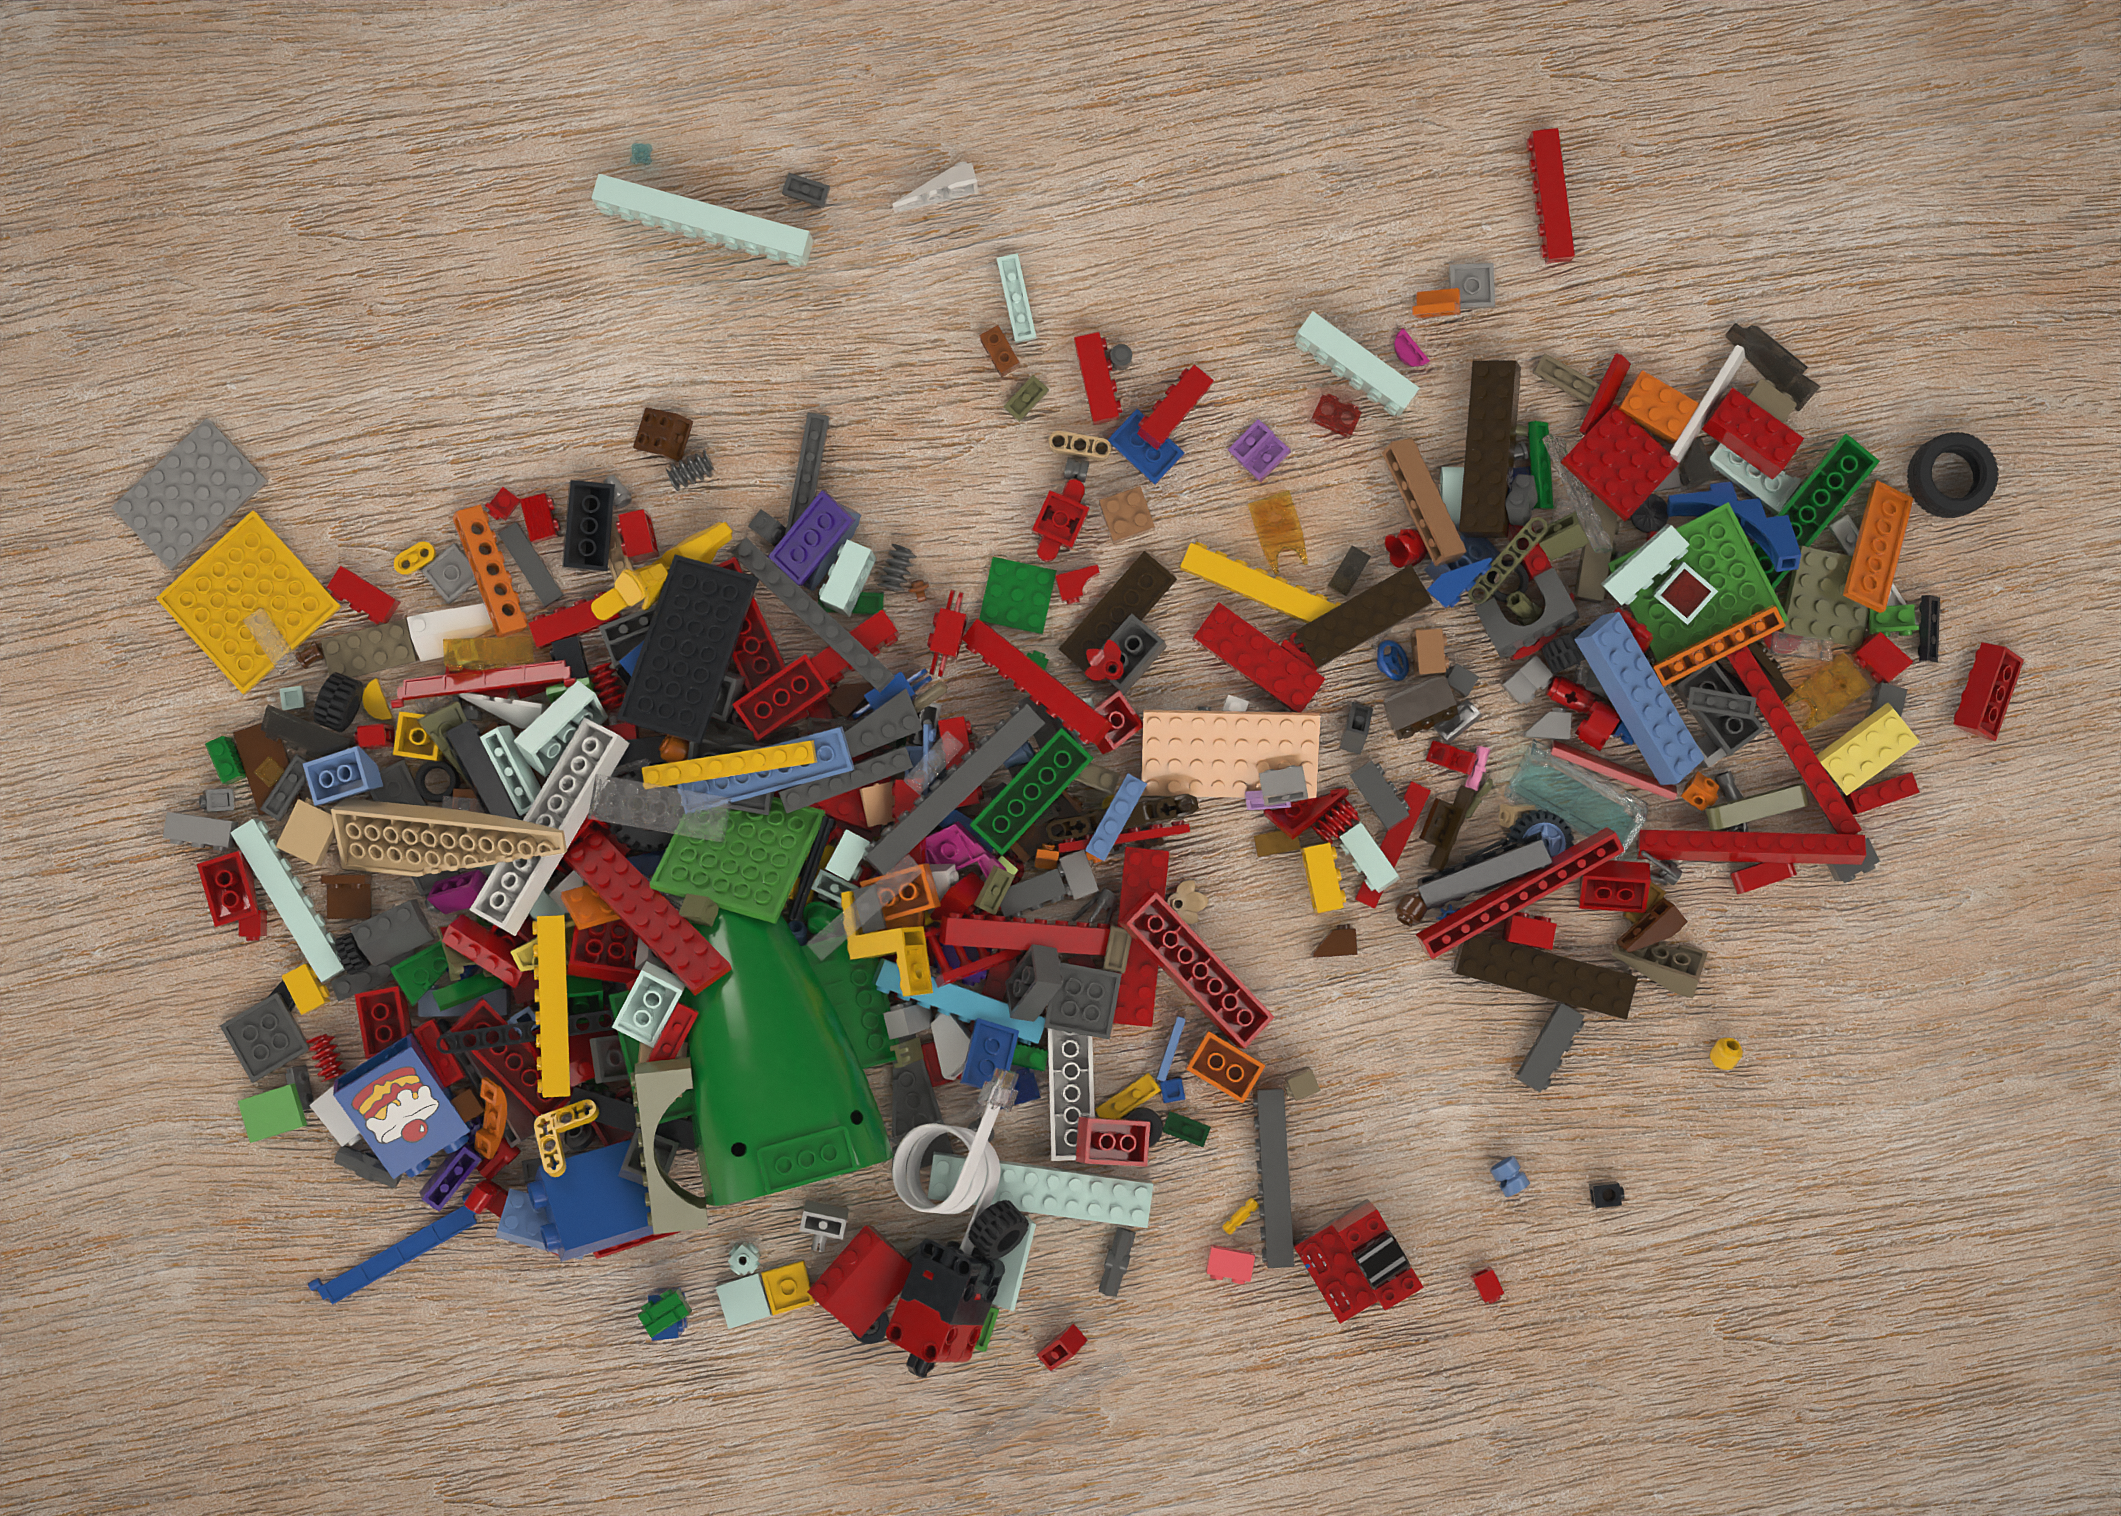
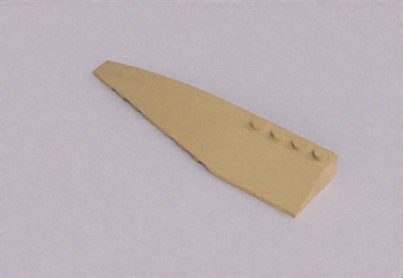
M345 798L331 809L342 869L418 877L428 873L437 874L446 870L456 871L459 868L469 869L494 865L503 861L506 863L513 862L515 859L523 858L525 860L531 859L534 856L544 857L567 852L563 830L502 816L456 809Z

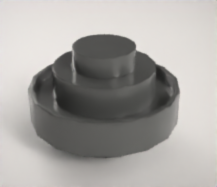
M591 1122L565 1131L564 1142L574 1151L583 1150L593 1142L596 1131Z

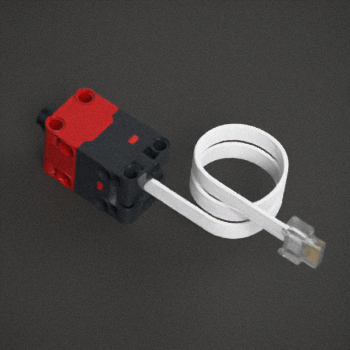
M996 1068L991 1082H984L977 1103L986 1106V1110L977 1132L963 1127L937 1123L920 1125L905 1135L894 1156L892 1176L895 1189L900 1198L917 1211L958 1214L972 1206L981 1193L963 1241H949L945 1243L942 1240L925 1239L921 1242L889 1326L886 1329V1337L891 1343L910 1352L906 1366L910 1373L918 1377H927V1373L934 1369L936 1362L964 1363L971 1359L1005 1273V1266L999 1259H986L974 1247V1244L968 1237L972 1224L991 1205L998 1187L1000 1163L995 1149L988 1142V1138L1000 1108L1011 1112L1019 1092L1014 1089L1019 1074L1010 1070ZM951 1132L966 1144L969 1153L953 1192L943 1203L936 1206L927 1199L920 1183L921 1160L926 1148L936 1137L943 1133Z

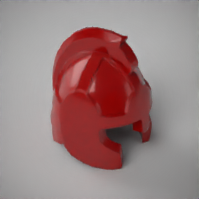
M1400 529L1396 538L1392 534L1385 537L1384 544L1386 550L1390 553V562L1397 568H1406L1409 565L1413 567L1419 564L1428 553L1419 531L1415 529Z

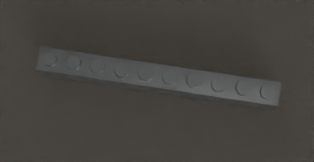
M1017 704L1009 712L1011 715L1006 720L1001 719L994 725L993 728L995 730L990 735L985 734L977 742L979 744L978 747L974 750L969 749L961 757L963 761L960 764L952 765L945 772L947 776L942 781L936 780L929 787L931 791L926 796L920 795L913 802L915 806L910 811L907 809L897 817L899 821L893 827L891 825L886 827L881 832L882 837L877 842L873 840L865 847L866 852L862 856L880 875H886L1045 724L1028 704Z

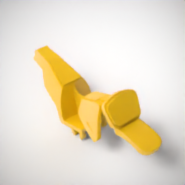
M718 522L682 540L652 564L634 571L630 569L623 570L614 583L615 587L593 601L591 605L592 612L599 620L604 621L626 607L639 603L643 599L645 600L642 608L644 611H647L660 598L675 554L711 564L717 551L732 539V529L727 522Z

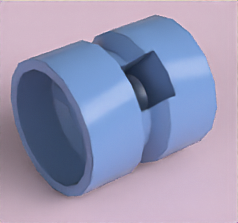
M1510 1156L1490 1168L1494 1179L1501 1182L1499 1187L1505 1197L1517 1194L1530 1184L1525 1173L1519 1171L1521 1166L1515 1156Z

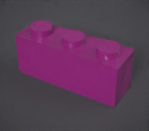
M477 869L436 881L427 900L445 915L471 908L488 877Z

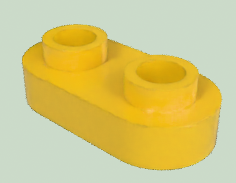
M418 542L395 557L394 568L402 575H411L435 559L436 550L428 542ZM423 550H428L426 557L422 556ZM405 561L410 562L408 568L403 567Z

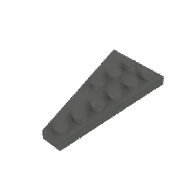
M916 1034L898 1037L899 1043L916 1038ZM923 1059L899 1068L894 1067V1064L898 1063L897 1060L893 1061L892 1152L894 1156L900 1142L912 1129L931 1123L945 1125ZM947 1132L936 1137L928 1145L922 1157L920 1169L932 1165L933 1152L954 1154Z

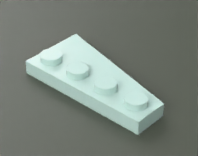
M1721 443L1706 461L1754 499L1760 498L1762 505L1774 514L1781 510L1802 481L1798 477L1793 478L1785 474L1786 472L1784 471L1772 480Z

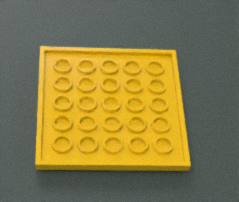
M254 510L156 597L159 603L244 695L342 608L340 603L330 595V592Z

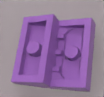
M1259 419L1228 449L1231 455L1260 483L1291 453L1290 448L1280 441L1273 431Z

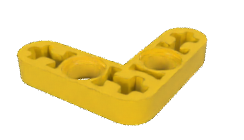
M582 1100L543 1114L535 1120L534 1129L543 1168L551 1177H559L566 1170V1161L559 1133L594 1121L599 1115V1108L592 1100ZM587 1107H590V1114L586 1115L584 1112H586ZM565 1114H572L570 1122L565 1124L561 1122ZM545 1122L548 1123L547 1130L549 1135L543 1130ZM555 1141V1147L551 1151H546L545 1145L547 1142ZM550 1157H554L555 1161L558 1163V1165H556L555 1170L551 1168L554 1164L553 1160Z

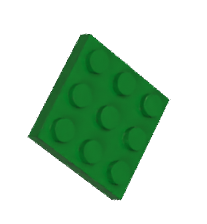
M993 557L979 619L986 623L1043 635L1057 570Z

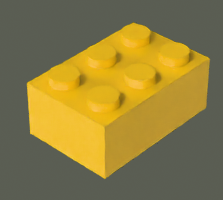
M1330 843L1301 848L1314 913L1344 908L1343 903H1346V896L1344 890H1340L1339 881H1342L1340 869L1335 868L1334 860L1337 859L1335 846L1331 847Z

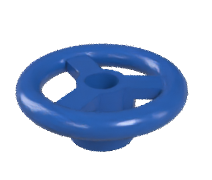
M1393 640L1382 641L1377 650V666L1379 670L1392 680L1401 681L1405 679L1409 672V662L1405 651ZM1391 646V653L1384 655L1385 647ZM1397 654H1399L1401 658L1402 667L1399 664Z

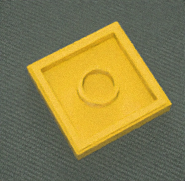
M804 1260L761 1272L772 1315L816 1303L815 1299L807 1293L811 1288V1283Z

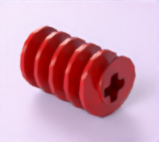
M613 662L598 665L588 671L589 675L595 676L591 679V682L598 684L594 687V691L601 692L597 695V698L604 700L601 705L606 710L621 707L622 701L620 699L624 694L617 693V690L622 685H615L614 683L619 679V676H612L617 671L616 668H609Z
M1345 798V805L1340 802L1337 803L1339 811L1334 808L1330 809L1332 817L1324 814L1326 822L1317 820L1319 828L1311 826L1324 842H1328L1331 845L1333 844L1332 836L1339 839V830L1344 833L1347 832L1345 825L1353 827L1352 819L1360 821L1357 811Z
M327 1033L306 1041L307 1044H314L308 1050L309 1052H316L311 1058L312 1060H319L314 1067L322 1068L317 1074L318 1077H325L321 1082L341 1076L346 1072V1069H339V1066L344 1062L336 1060L341 1053L333 1052L338 1045L330 1044L335 1036H327Z

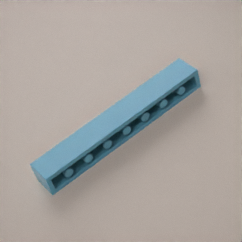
M881 957L872 983L877 985L876 990L887 994L891 990L898 993L896 997L909 1001L910 998L918 1000L917 1004L929 1009L931 1005L938 1008L937 1012L950 1016L951 1013L959 1015V1020L967 1023L980 1018L1019 1030L1018 1041L1030 1045L1031 1042L1039 1043L1044 1030L1045 1017L1039 1015L1035 1022L1010 1018L1008 1003L953 983L938 988L935 982L937 977L931 976L933 993L903 997L900 989L901 979L897 963Z

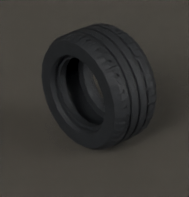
M1963 432L1942 434L1926 442L1915 452L1908 465L1907 483L1908 488H1910L1909 491L1915 499L1914 501L1923 510H1926L1927 513L1941 518H1956L1981 508L1994 494L1993 492L1996 490L1995 487H1997L1999 473L1997 472L1998 464L1995 461L1996 458L1993 456V452L1991 453V449L1982 440L1980 441L1979 438ZM1942 453L1959 455L1971 467L1973 483L1969 492L1963 498L1946 496L1934 484L1932 467L1936 458Z

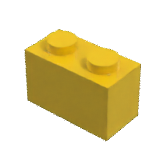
M310 963L303 964L281 976L301 1015L309 1014L331 1002L328 988L321 984Z

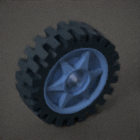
M1532 810L1529 814H1522V818H1518L1515 821L1516 824L1509 828L1511 833H1507L1509 840L1506 842V845L1542 832L1552 857L1574 846L1572 843L1574 836L1571 834L1572 830L1567 823L1558 815L1544 810Z

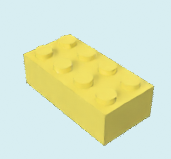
M1886 703L1818 753L1816 757L1843 792L1848 795L1916 746L1920 741L1889 703Z

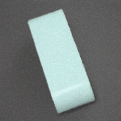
M1441 467L1440 496L1446 505L1451 520L1455 524L1456 530H1459L1464 467Z

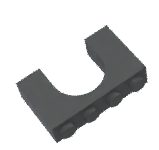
M1554 567L1534 577L1536 585L1546 602L1543 615L1535 623L1527 626H1518L1510 623L1504 617L1495 598L1474 607L1500 658L1504 656L1509 657L1521 647L1531 646L1537 639L1543 636H1551L1557 629L1563 626H1570L1580 618Z

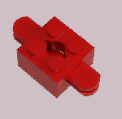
M1069 480L1065 484L1061 495L1049 490L1032 528L1033 534L1042 537L1037 547V555L1044 562H1052L1056 558L1061 546L1072 551L1089 514L1090 508L1080 504L1085 494V487L1079 480Z
M951 590L946 609L940 608L939 612H935L932 623L935 631L934 634H929L927 642L930 652L934 654L930 675L935 674L939 656H942L938 677H943L948 658L958 659L962 637L968 620L966 614L960 613L964 597L963 592H959L954 611L951 609L956 591Z

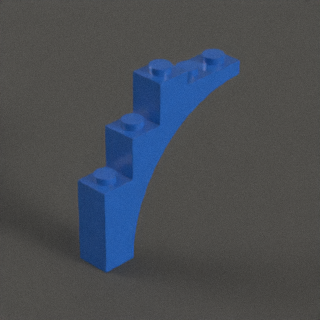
M1732 482L1710 484L1709 491L1668 496L1666 509L1668 517H1699L1729 502L1744 533L1766 552L1776 572L1799 569L1801 552L1789 516L1766 518L1760 498L1738 501Z

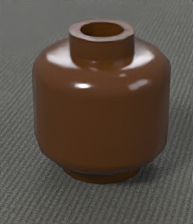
M1413 893V895L1405 894L1402 896L1395 909V913L1397 914L1398 921L1412 927V925L1421 923L1428 909L1422 896L1418 893Z

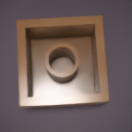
M1141 486L1099 500V506L1113 544L1154 531L1155 526Z
M1442 628L1416 630L1410 634L1414 678L1438 676L1446 673V669L1449 668L1448 655H1444V647L1447 646L1446 633H1443Z

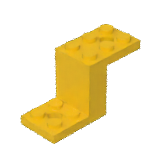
M842 892L841 907L844 911V928L847 932V950L850 954V960L897 954L896 963L900 972V989L903 997L933 993L924 926L863 933L854 892Z

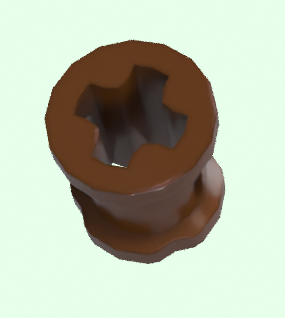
M316 642L311 643V646L304 651L295 653L304 669H308L310 664L319 659H325L322 649Z

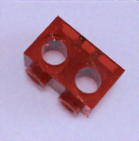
M1322 394L1310 422L1350 439L1362 412L1358 410V406L1352 403L1343 404L1339 402L1338 397L1332 394H1327V396ZM1325 405L1330 406L1333 413L1325 415L1322 413L1321 407ZM1344 414L1350 415L1352 423H1343L1341 416Z

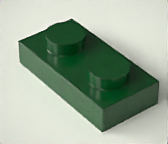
M1169 1111L1163 1132L1204 1147L1211 1126Z

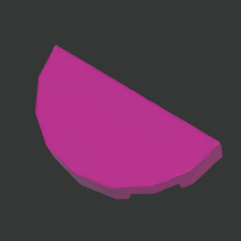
M1402 328L1396 335L1394 349L1398 359L1411 367H1420L1429 363L1430 360L1405 329Z

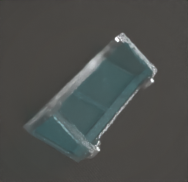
M1535 739L1530 743L1504 792V796L1510 803L1517 805L1526 802L1527 804L1535 805V808L1538 810L1552 812L1562 818L1570 828L1586 837H1590L1608 827L1616 832L1625 851L1647 820V802L1583 766L1551 755V749ZM1625 852L1614 858L1619 861Z

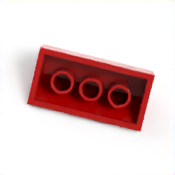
M1981 642L1980 648L1975 654L1973 668L1968 674L1966 688L1961 695L1960 706L1955 712L1953 725L1963 731L1996 742L2024 659L2005 646Z

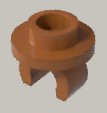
M923 579L913 581L911 586L908 587V592L916 593L918 603L926 601L924 589L929 587V583L924 582Z

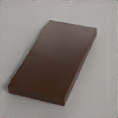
M277 719L233 732L259 816L267 814L260 809L290 764ZM300 792L291 804V806L295 805L298 799H302Z

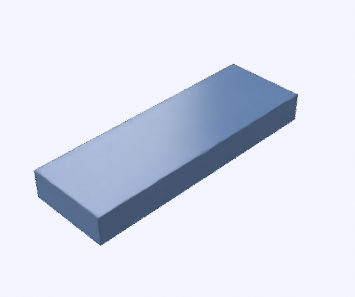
M1178 1015L1176 1017L1156 1077L1157 1080L1166 1081L1186 1021L1184 1017Z

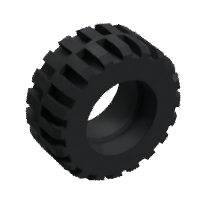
M639 768L625 774L613 784V789L607 795L609 798L608 802L605 803L604 810H607L605 820L606 823H610L611 828L609 830L611 834L615 833L618 837L616 840L621 844H626L627 848L631 850L636 849L639 852L659 851L668 847L685 810L677 785L651 788L664 798L667 805V818L665 823L658 829L644 830L634 822L630 813L632 797L640 790L645 789L642 769Z

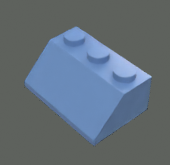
M360 746L303 763L314 806L333 803L383 787L378 765Z

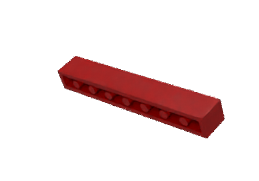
M977 618L962 637V640L967 643L965 647L975 655L977 652L983 656L981 660L988 666L992 667L995 665L999 669L997 671L999 675L1006 680L1010 677L1015 681L1014 687L1022 693L1025 690L1030 693L1029 699L1039 706L1041 703L1047 707L1045 711L1056 719L1059 716L1064 720L1062 725L1071 732L1074 729L1079 732L1078 738L1089 745L1091 742L1098 745L1113 726L1109 720Z
M949 912V916H941L939 942L944 945L1029 950L1031 945L1035 944L1057 948V952L1105 956L1111 928L1110 924L1097 923L1096 927L1089 926V922L1076 921V925H1068L1069 921L1055 920V924L1047 923V919L1034 918V922H1026V918L1013 917V921L1005 920V916L992 915V919H983L984 915L970 914L969 918L962 917V913Z

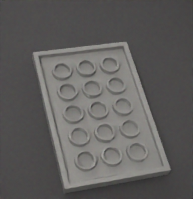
M206 418L111 508L159 559L173 571L268 481L216 425Z

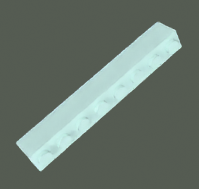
M251 819L230 833L319 980L327 982L345 971L336 950V938L331 932H327L324 927L326 925L325 920L313 909V900L309 895L304 894L301 889L303 884L297 876H293L290 871L292 869L291 864L279 853L281 849L276 847V840L271 839L267 833L269 828L263 820Z

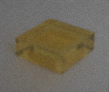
M270 756L254 771L268 787H272L285 772Z

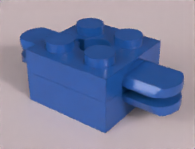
M926 668L906 679L902 672L894 675L895 678L880 693L875 688L866 693L864 696L869 704L854 713L852 717L855 720L872 709L874 711L904 689H907L911 701L918 697L915 691L933 679L931 676H928L911 687L912 683L928 673Z

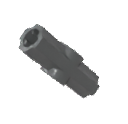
M341 1146L334 1160L335 1164L354 1171L361 1178L371 1181L376 1180L392 1188L397 1187L403 1175L401 1174L393 1179L376 1155L366 1152L362 1153L348 1146Z
M1117 1227L1111 1250L1109 1249L1106 1257L1105 1271L1099 1286V1292L1117 1297L1123 1274H1126L1129 1265V1254L1136 1232Z

